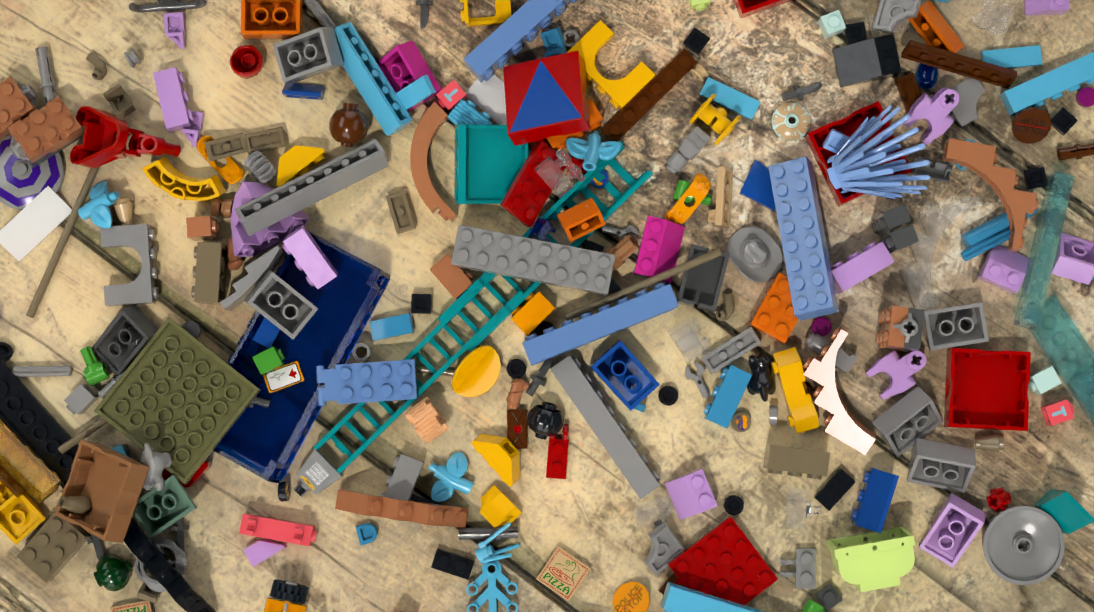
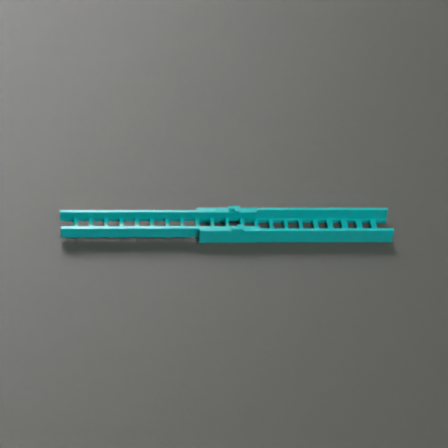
M619 141V143L622 144L621 149L614 158H616L625 149L621 141ZM614 158L610 160L600 159L594 171H588L521 237L533 239L541 232L551 243L559 244L544 227L553 218L560 224L557 215L566 205L569 208L576 206L577 204L573 199L580 192L587 199L593 198L606 222L652 177L653 173L650 170H646L635 181ZM607 165L630 186L621 194L608 181L603 188L616 200L609 207L587 187L594 178L598 182L605 179L600 172ZM596 230L576 239L570 246L579 248ZM485 272L438 318L441 323L403 359L411 360L416 356L434 374L424 385L416 378L417 386L420 388L417 391V397L419 398L467 350L471 352L476 349L542 283L532 282L523 291L510 277L502 276L518 292L507 302L489 284L497 274ZM485 287L503 305L494 316L475 298ZM471 301L490 319L480 330L461 312ZM456 315L476 333L466 344L447 325ZM443 328L462 347L452 357L433 339ZM429 342L448 360L438 371L419 353ZM417 399L404 400L405 403L396 412L385 401L378 402L391 415L382 426L363 408L366 403H358L314 448L319 450L332 439L335 446L349 457L336 470L341 474ZM358 411L377 429L368 440L349 422ZM344 425L363 443L354 453L335 436Z

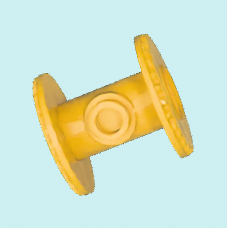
M712 94L695 112L689 123L692 125L700 118L704 123L710 125L711 129L720 135L714 143L717 146L735 128L741 116L738 115L731 122L727 118V112L724 108H715L711 104L717 96Z

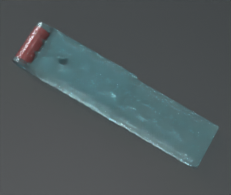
M1053 296L1021 318L1094 426V353L1057 297Z

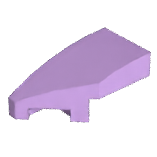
M184 12L164 13L166 36L173 40L180 49H185Z
M192 111L194 115L193 127L183 128L181 131L191 142L192 146L197 148L202 131L204 113Z
M260 539L243 551L254 567L284 549L287 545L274 542L272 539Z

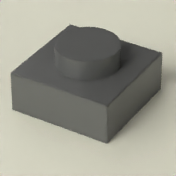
M831 583L814 594L826 611L843 600Z

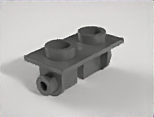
M920 156L914 157L913 161H911V163L923 160L930 161V164L927 166L912 168L911 175H929L930 179L949 182V173H951L953 165H950L949 162L936 160L933 166L931 165L932 159Z

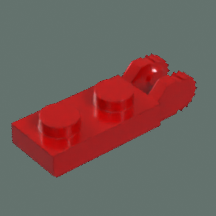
M568 424L563 426V439H555V435L549 438L546 478L566 479L569 440H567Z

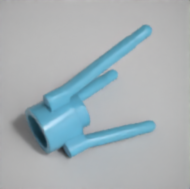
M511 522L501 527L485 541L478 543L479 548L475 549V552L481 564L512 557L511 553L497 554L520 547V544L517 543L494 550L492 545H487L511 526Z

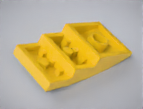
M0 482V529L17 545L41 524L46 517L27 493L17 498Z

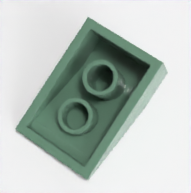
M174 474L164 481L163 490L157 491L154 488L139 498L133 515L148 537L152 539L197 507Z

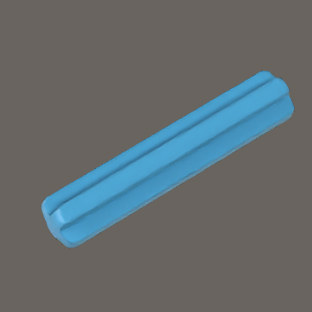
M1010 228L963 250L960 253L964 261H968L1009 240Z

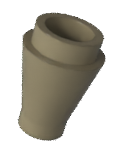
M997 432L975 437V449L996 452L1004 450V436Z
M61 496L58 505L60 508L82 515L89 511L90 500L85 496Z

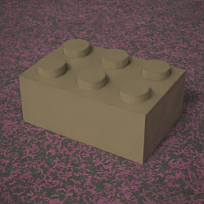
M197 242V246L194 247V258L197 259L196 266L193 267L195 286H192V298H194L195 302L201 304L221 305L220 302L225 299L227 246L223 243Z
M766 444L763 468L768 469V473L782 475V471H788L787 475L802 477V473L807 474V478L821 480L822 476L828 475L830 453Z
M54 512L16 557L44 582H49L56 577L91 535L80 525L71 524L56 516Z

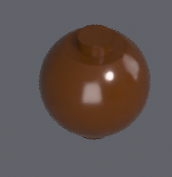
M343 103V108L335 111L331 116L329 130L333 139L341 142V146L353 147V144L360 143L367 135L368 121L364 113L358 110L359 104Z

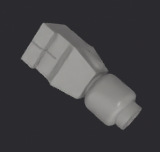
M696 126L678 146L679 152H674L667 160L666 168L672 174L681 172L688 164V160H693L711 138Z
M811 333L805 341L808 344V348L820 355L825 344L829 346L828 340L820 334L814 335ZM839 348L835 368L846 374L858 357L853 354L848 355L843 349Z

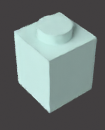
M839 10L824 15L818 20L824 39L843 33L846 29Z
M1047 366L1030 375L1028 387L1031 392L1042 394L1062 383L1053 366Z

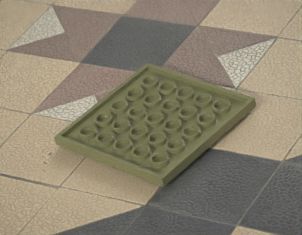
M168 317L94 411L143 451L145 450L144 444L148 443L156 452L169 453L172 464L165 469L171 474H175L181 482L187 484L261 389Z

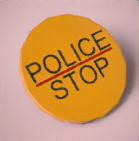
M638 582L625 583L617 589L613 596V609L615 612H646L651 601L650 594L646 587Z

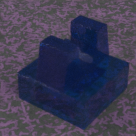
M538 218L528 235L537 240L550 242L551 240L547 238V234L549 231L555 233L556 229L549 221Z

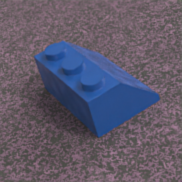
M869 468V471H865L862 480L865 484L863 490H859L856 499L859 503L857 509H853L850 518L853 520V525L878 533L882 532L899 476L874 468Z

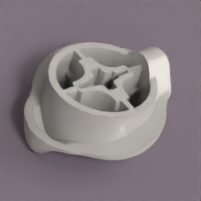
M159 537L152 540L165 557L164 549H168L175 554L176 561H169L183 576L188 567V559L185 552L169 538ZM136 558L135 572L137 576L151 590L156 592L167 591L157 580L149 577L146 566Z

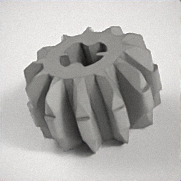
M259 151L251 153L244 160L245 167L259 183L265 185L276 175L274 166Z

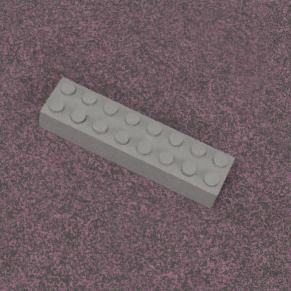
M459 225L451 265L607 296L615 255Z

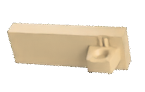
M718 167L716 209L708 211V222L722 228H730L733 169L727 167Z

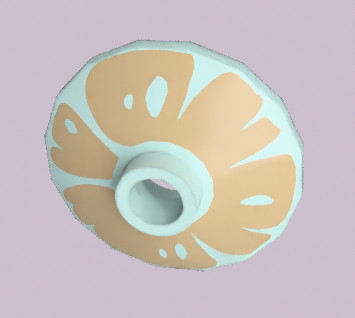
M793 102L784 103L773 113L772 127L776 135L783 140H798L805 136L809 130L810 116L807 110L800 104ZM790 117L795 119L794 124L789 123L788 119Z

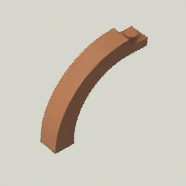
M434 101L420 119L413 135L410 152L411 172L417 191L428 209L434 213L439 208L438 214L445 221L449 219L453 222L457 215L435 191L428 170V158L432 141L441 126L448 120V115Z

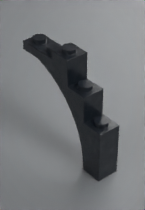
M131 518L124 538L125 544L146 566L153 577L167 590L174 601L187 612H216L171 564L143 529Z

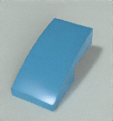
M560 26L540 33L547 51L544 53L545 58L567 53Z
M411 313L369 322L373 341L414 333Z

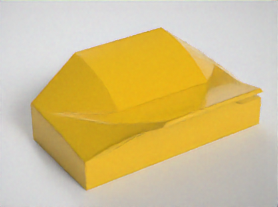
M495 484L480 498L482 502L480 514L494 528L506 525L508 522L512 523L522 513Z

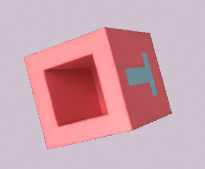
M453 80L436 94L438 98L436 103L443 111L447 109L450 113L461 99L465 100L467 98V94Z
M1068 399L1040 407L1047 426H1053L1074 418V407L1071 402H1068Z

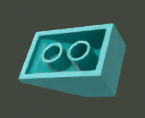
M1050 489L1034 505L1048 513L1058 523L1063 534L1068 535L1094 521V518L1064 490Z

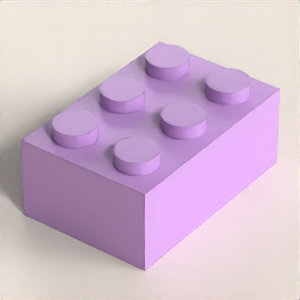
M874 241L862 248L863 253L860 254L857 251L845 258L846 263L843 264L840 261L831 266L837 294L844 292L894 263L883 242L877 244Z

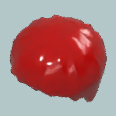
M253 45L237 47L230 57L231 69L238 77L244 79L252 78L258 75L263 68V56Z

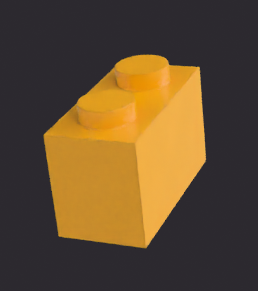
M532 292L525 299L527 303L522 308L518 306L511 313L513 315L511 320L527 337L555 310V307L540 292L537 294Z

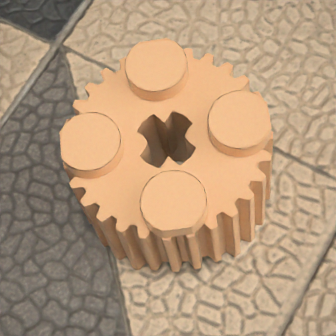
M428 397L422 399L405 413L410 423H413L416 427L415 431L426 443L432 442L450 429L445 424L446 420L442 414L432 406V401Z

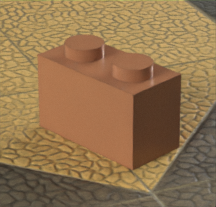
M211 216L186 218L187 238L193 241L218 239V234H221L220 223H217V220Z
M447 254L431 267L430 271L454 299L457 300L473 284L471 281L474 278L467 270L463 272L459 267L452 266V257Z

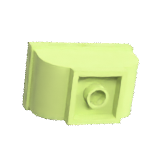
M903 526L885 529L881 533L874 531L826 540L827 550L831 554L835 570L846 582L854 584L860 592L900 585L899 577L908 574L914 566V535Z

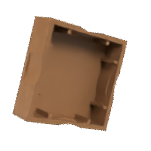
M81 439L71 467L69 479L61 496H85L90 500V509L86 514L78 515L60 508L58 505L55 515L71 524L80 525L87 532L104 541L123 543L149 466L100 443Z

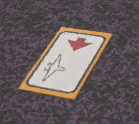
M298 361L281 366L263 375L269 393L304 381Z

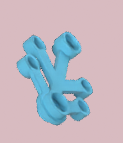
M499 561L483 563V573L467 586V593L473 596L477 594L478 588L488 579V588L474 603L468 605L467 612H470V606H475L477 608L476 612H478L487 599L489 601V612H497L496 598L506 607L507 612H511L509 606L512 604L516 606L514 612L518 611L517 603L509 600L496 587L497 579L506 587L507 593L515 594L518 590L517 584L511 582L501 572L502 567ZM490 565L495 566V571L492 573L488 571ZM514 585L516 587V590L514 592H510L508 590V586ZM470 586L476 587V591L474 593H471L469 591Z

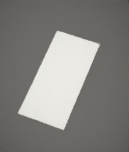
M496 75L487 82L484 80L480 83L477 79L465 92L467 97L499 125H507L504 82Z
M47 186L0 230V244L20 261L68 217L72 209Z

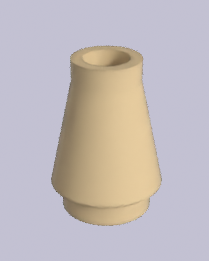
M129 197L117 199L113 208L121 226L133 225L132 202H130Z

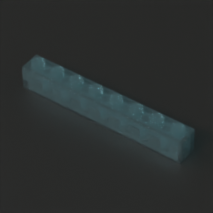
M1055 171L1048 178V186H1046L1013 325L1031 330L1039 327L1075 176Z

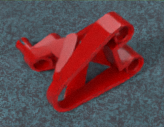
M82 106L77 112L76 120L80 126L85 127L82 145H75L71 150L70 161L72 164L97 168L118 158L141 157V154L148 156L167 154L178 157L181 152L180 145L167 143L163 138L145 135L143 131L132 129L126 121L118 119L105 110ZM131 135V138H130L129 143H128L129 150H127V149H126L127 139H128V136Z

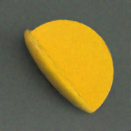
M483 345L471 351L455 370L452 378L453 391L463 397H477L488 392L495 385L500 375L501 361L498 353L489 345Z

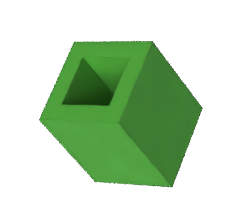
M273 346L252 358L260 374L265 375L284 365L283 360L285 356L280 348L277 349Z

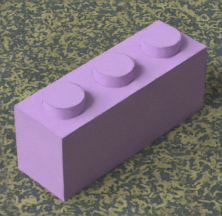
M176 67L154 72L153 76L166 129L171 133L183 128L193 127L194 115L192 110L188 109L187 102H190L187 90L184 91L183 88L185 83L183 72H180Z
M304 225L283 239L284 244L282 246L287 254L293 255L296 259L294 261L295 265L300 271L304 270L307 274L306 279L312 287L315 285L318 290L337 277V270Z

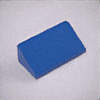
M285 83L282 94L289 98L322 100L324 97V86Z

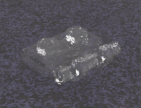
M560 149L556 152L558 157L556 161H553L549 156L534 168L559 198L574 187L571 181L573 178H576L579 182L585 179L581 168L578 165L575 166L569 154L564 153ZM566 166L569 171L564 173L560 168Z

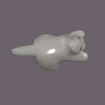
M145 443V450L140 460L142 464L149 466L143 488L151 490L155 487L157 491H161L164 487L163 469L171 466L172 459L169 453L156 452L148 443Z

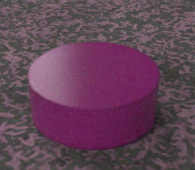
M1085 87L1077 92L1076 101L1081 107L1086 108L1094 104V89Z
M819 317L812 322L811 329L814 334L826 336L830 333L832 325L827 318Z

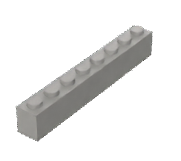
M374 139L236 208L235 211L247 235L251 236L388 167L385 151L378 141Z
M569 355L550 368V370L638 497L642 499L660 486L658 483L660 480L659 476L654 470L650 472L646 466L649 462L643 454L639 456L635 449L638 446L632 438L627 439L624 434L626 429L621 422L616 423L613 418L615 413L609 405L605 407L601 401L604 399L598 389L593 390L590 385L593 382L588 374L585 373L583 375L579 369L581 364L577 358H571Z

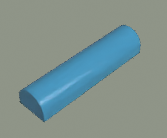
M1037 208V210L1034 211V213L1030 215H1025V217L1030 218L1034 216L1039 209ZM1006 212L962 234L961 240L965 248L967 249L1010 228Z

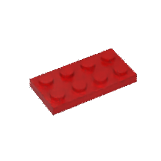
M543 140L537 141L500 205L523 225L531 227L565 170L566 160Z

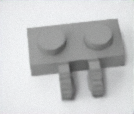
M795 548V559H780V564L795 565V572L782 571L780 572L781 577H795V588L816 589L815 548Z

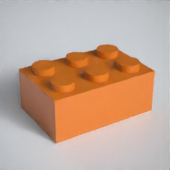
M241 0V35L244 39H290L303 34V0Z
M778 273L748 325L775 341L785 344L798 318L794 316L788 277Z

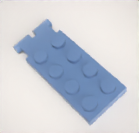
M415 359L335 365L336 369H324V366H316L317 383H325V388H317L318 406L326 405V401H338V404L418 399Z

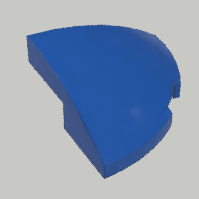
M754 160L739 194L774 211L775 202L769 170L762 163Z

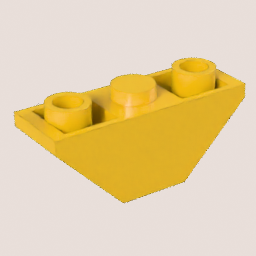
M293 146L279 158L276 185L280 187L310 172L309 168L314 164L319 165L322 163L327 153L323 148Z
M480 434L471 442L475 450L482 455L488 465L498 473L502 481L509 487L520 479V452L507 437Z

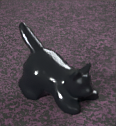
M759 354L756 358L754 356L749 357L748 363L752 377L747 385V390L751 395L760 394L761 399L766 402L768 394L772 395L776 391L775 380L771 375L773 357Z

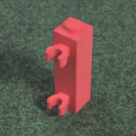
M244 513L239 534L311 546L312 542H316L318 531L315 530V525Z

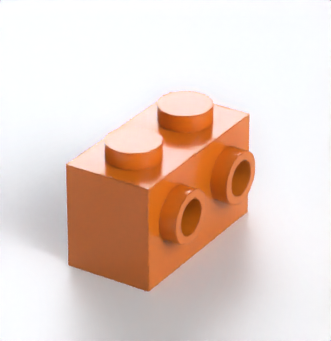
M593 198L557 215L561 227L570 242L606 225L601 211Z

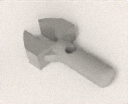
M607 225L602 226L601 229L603 233L621 237V239H624L626 237L625 234L629 233L639 235L638 231L630 225L624 230Z
M694 362L697 368V376L692 374L689 367L686 366V379L694 380L704 399L708 398L710 393L702 379V373L705 372L703 366Z

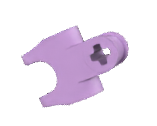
M948 87L939 89L932 98L924 93L911 106L907 115H910V118L903 125L908 128L917 120L926 119L928 129L922 136L921 141L928 145L934 139L944 134L954 122V118L949 113L959 103V94ZM946 94L949 95V98H950L949 101H946V98H945V95H946Z
M893 350L878 359L865 374L867 377H871L879 372H884L889 376V387L879 395L882 400H885L893 395L903 393L916 384L912 375L925 366L926 357L920 351H911L900 357L896 350ZM912 356L919 358L917 364H911Z

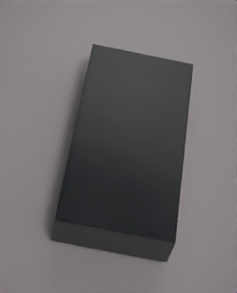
M840 468L814 498L830 511L854 485L855 481Z

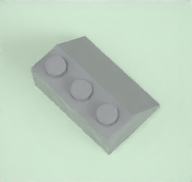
M983 302L924 311L922 332L929 350L988 342L989 337Z
M917 386L886 412L878 416L872 424L880 437L898 458L915 444L917 438L922 439L940 425L943 419L933 400Z
M917 438L911 452L907 482L965 493L976 467L975 449Z

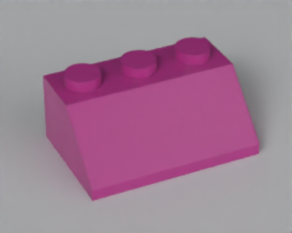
M413 40L397 45L377 63L395 93L420 77L428 75L436 93L407 110L408 113L430 101L442 90Z
M648 216L633 275L650 278L675 267L685 227L665 219ZM673 276L663 280L662 282L671 284Z

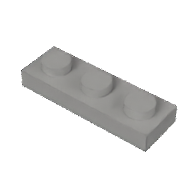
M749 327L701 359L712 375L760 345L761 341L753 328Z

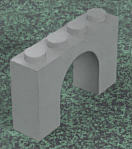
M149 224L112 226L111 228L100 227L101 247H131L138 252L142 261L141 272L134 281L128 284L104 286L105 306L156 303L159 291L158 287H155L157 268L154 267L153 259H156V250L152 246V240H155L154 228H151Z

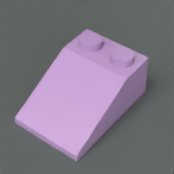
M951 493L931 524L919 548L954 568L985 523L986 513Z

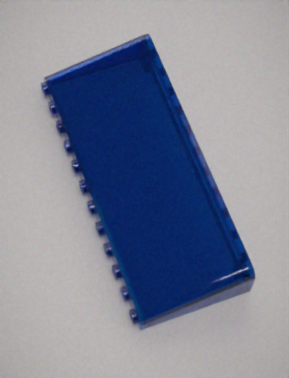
M311 232L309 233L337 270V277L317 290L315 285L312 287L306 279L307 274L304 270L300 271L294 263L296 259L293 255H289L286 252L285 261L275 274L316 306L318 310L294 340L280 330L271 346L281 349L285 356L283 360L284 365L298 361L304 381L269 393L264 377L260 374L252 358L269 349L252 340L264 319V316L256 312L254 318L247 325L248 329L245 335L239 339L238 348L235 353H232L228 362L230 366L261 389L257 397L271 400L269 408L254 404L253 408L248 406L213 450L266 481L279 483L285 477L322 406H318L317 388H325V383H317L316 366H324V369H336L335 365L347 362L390 281L388 273Z

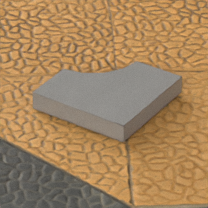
M881 0L873 29L893 33L901 21L908 18H917L922 0Z
M968 78L951 88L957 91L960 98L957 106L951 111L960 128L978 118L976 104L980 95L985 92L981 82L973 78ZM946 94V95H945L946 101H949V100H950L949 95Z
M664 522L648 534L651 539V549L644 561L655 575L669 566L667 563L686 550Z

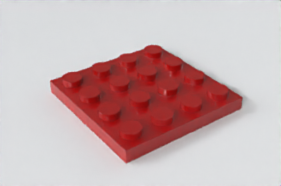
M731 516L667 563L684 587L742 605H746L778 580Z

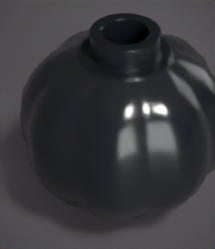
M542 402V405L537 404L529 411L527 423L529 428L536 433L535 437L546 440L547 436H554L562 429L564 418L562 412L557 410V405L550 402Z

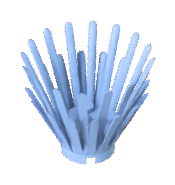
M892 105L884 109L877 117L873 116L869 121L867 117L838 153L829 157L827 163L832 162V167L827 169L828 175L835 189H843L840 193L852 191L896 199L895 197H903L897 193L921 194L920 191L914 190L928 189L926 186L903 185L902 182L930 179L929 175L908 176L907 174H888L927 166L930 164L929 160L906 164V160L901 159L885 163L925 149L926 145L921 143L887 155L900 149L901 145L896 143L916 134L919 131L917 127L872 149L890 137L894 129L909 120L910 115H905L859 147L900 111V107L893 110L882 121L880 119L890 111Z

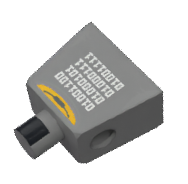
M315 449L296 474L302 482L294 490L301 497L309 490L317 495L342 478L343 475L339 474L334 465L319 450Z

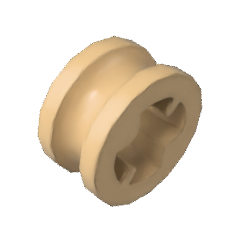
M696 63L695 69L690 70L691 74L700 82L704 81V77L709 76L708 72L698 63Z

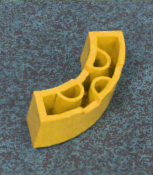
M166 156L142 168L146 176L156 187H160L169 193L170 196L181 200L205 201L227 192L218 175L207 178L187 176L175 169Z
M796 347L774 353V362L771 363L774 374L777 373L789 412L787 419L790 427H794L797 434L818 428V414L810 393L807 391L802 361Z

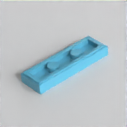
M1040 45L981 52L982 61L1007 69L1042 65Z
M424 75L396 94L404 108L409 110L436 93L428 75Z
M710 77L707 78L699 96L706 99L712 94H716L717 96L712 102L750 120L753 119L760 104V101Z

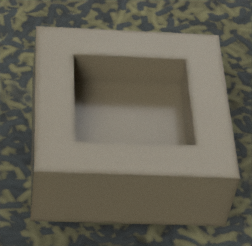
M143 582L137 597L156 604L162 592L151 590Z

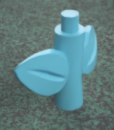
M593 130L588 135L587 141L579 138L566 139L568 151L575 158L584 159L582 167L586 171H594L599 159L610 160L614 158L622 146L621 143L616 141L601 143V137L597 130Z
M104 180L92 187L89 192L91 200L78 209V214L83 220L91 218L92 222L99 227L111 228L112 215L109 206L116 203V199L120 197L118 191H108V182Z
M460 451L454 453L447 460L446 467L442 464L438 466L431 463L428 468L434 472L433 476L439 479L432 487L431 497L433 501L442 502L449 500L453 496L455 489L468 495L474 485V482L462 477L468 470V462L465 455Z

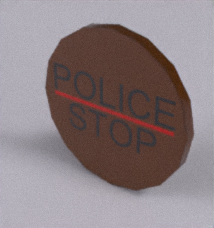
M1029 107L1020 111L1015 116L1011 129L1018 141L1032 144L1041 141L1047 136L1051 129V120L1043 109Z

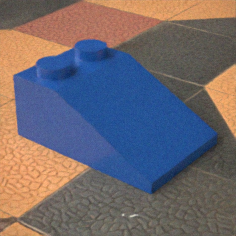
M621 340L616 341L590 365L592 370L630 411L660 385Z

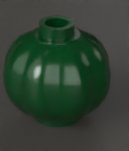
M108 554L98 561L94 577L99 587L104 586L106 590L119 591L128 584L130 578L129 571L133 569L128 559L124 560L119 555Z

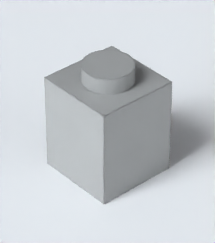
M80 384L64 401L68 404L66 408L75 415L76 413L83 414L99 397L86 384Z

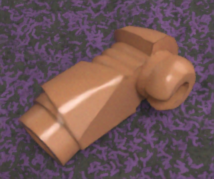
M231 237L226 240L227 258H229L226 262V267L229 270H238L244 261L241 260V257L234 256Z
M517 378L510 382L512 385L506 399L507 408L519 409L522 390L527 391L529 388V382L522 378Z

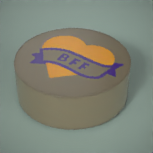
M736 413L732 417L731 426L737 432H745L751 426V419L746 413Z

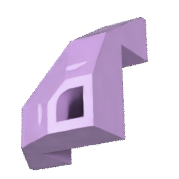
M243 181L235 194L230 217L234 256L253 257L283 242L287 235L302 225L306 226L310 220L309 216L301 210L248 236L239 221L235 209L274 189L262 183Z

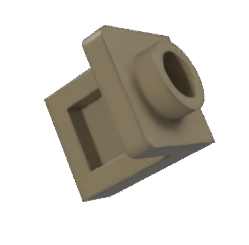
M120 84L103 93L118 119H122L136 110L130 97Z

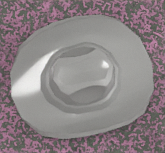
M756 226L744 227L734 233L728 242L727 253L730 254L729 259L739 272L752 282H766L773 278L782 267L783 253L781 247L762 228Z

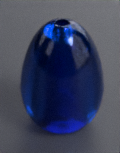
M919 63L915 73L917 85L924 89L933 88L939 78V69Z

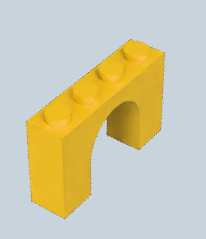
M600 20L568 52L579 51L585 62L586 80L588 82L591 80L596 85L594 88L602 96L605 94L610 99L608 102L615 109L619 108L622 110L655 78V74L641 61L626 77L620 80H609L601 76L595 67V57L614 38V33Z

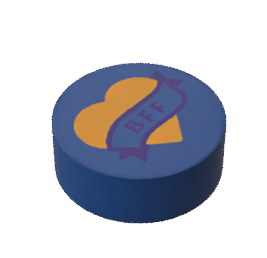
M604 170L600 173L605 179L598 182L594 178L590 181L592 187L601 189L607 184L608 174Z

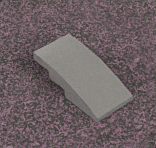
M277 245L244 267L248 275L232 285L236 292L220 302L225 310L232 311L243 303L244 299L268 270L274 271L285 253L284 249Z

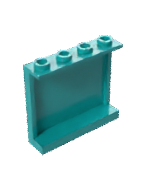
M455 125L454 204H501L531 153V150L528 149V143L515 146L508 136L507 125Z

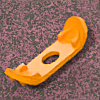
M208 135L200 138L197 143V150L216 172L231 185L241 181L245 172L230 157L225 158L227 164L224 167H218L215 164L216 160L208 161L204 142L214 139Z
M701 173L696 174L692 183L679 200L666 212L665 218L676 224H683L708 194L711 186L708 178ZM693 196L695 199L694 204L689 207L684 204L685 198Z

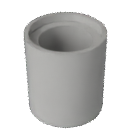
M359 343L354 346L352 354L356 360L367 361L372 355V350L368 345ZM360 347L367 349V355L364 358H360L357 355V350Z

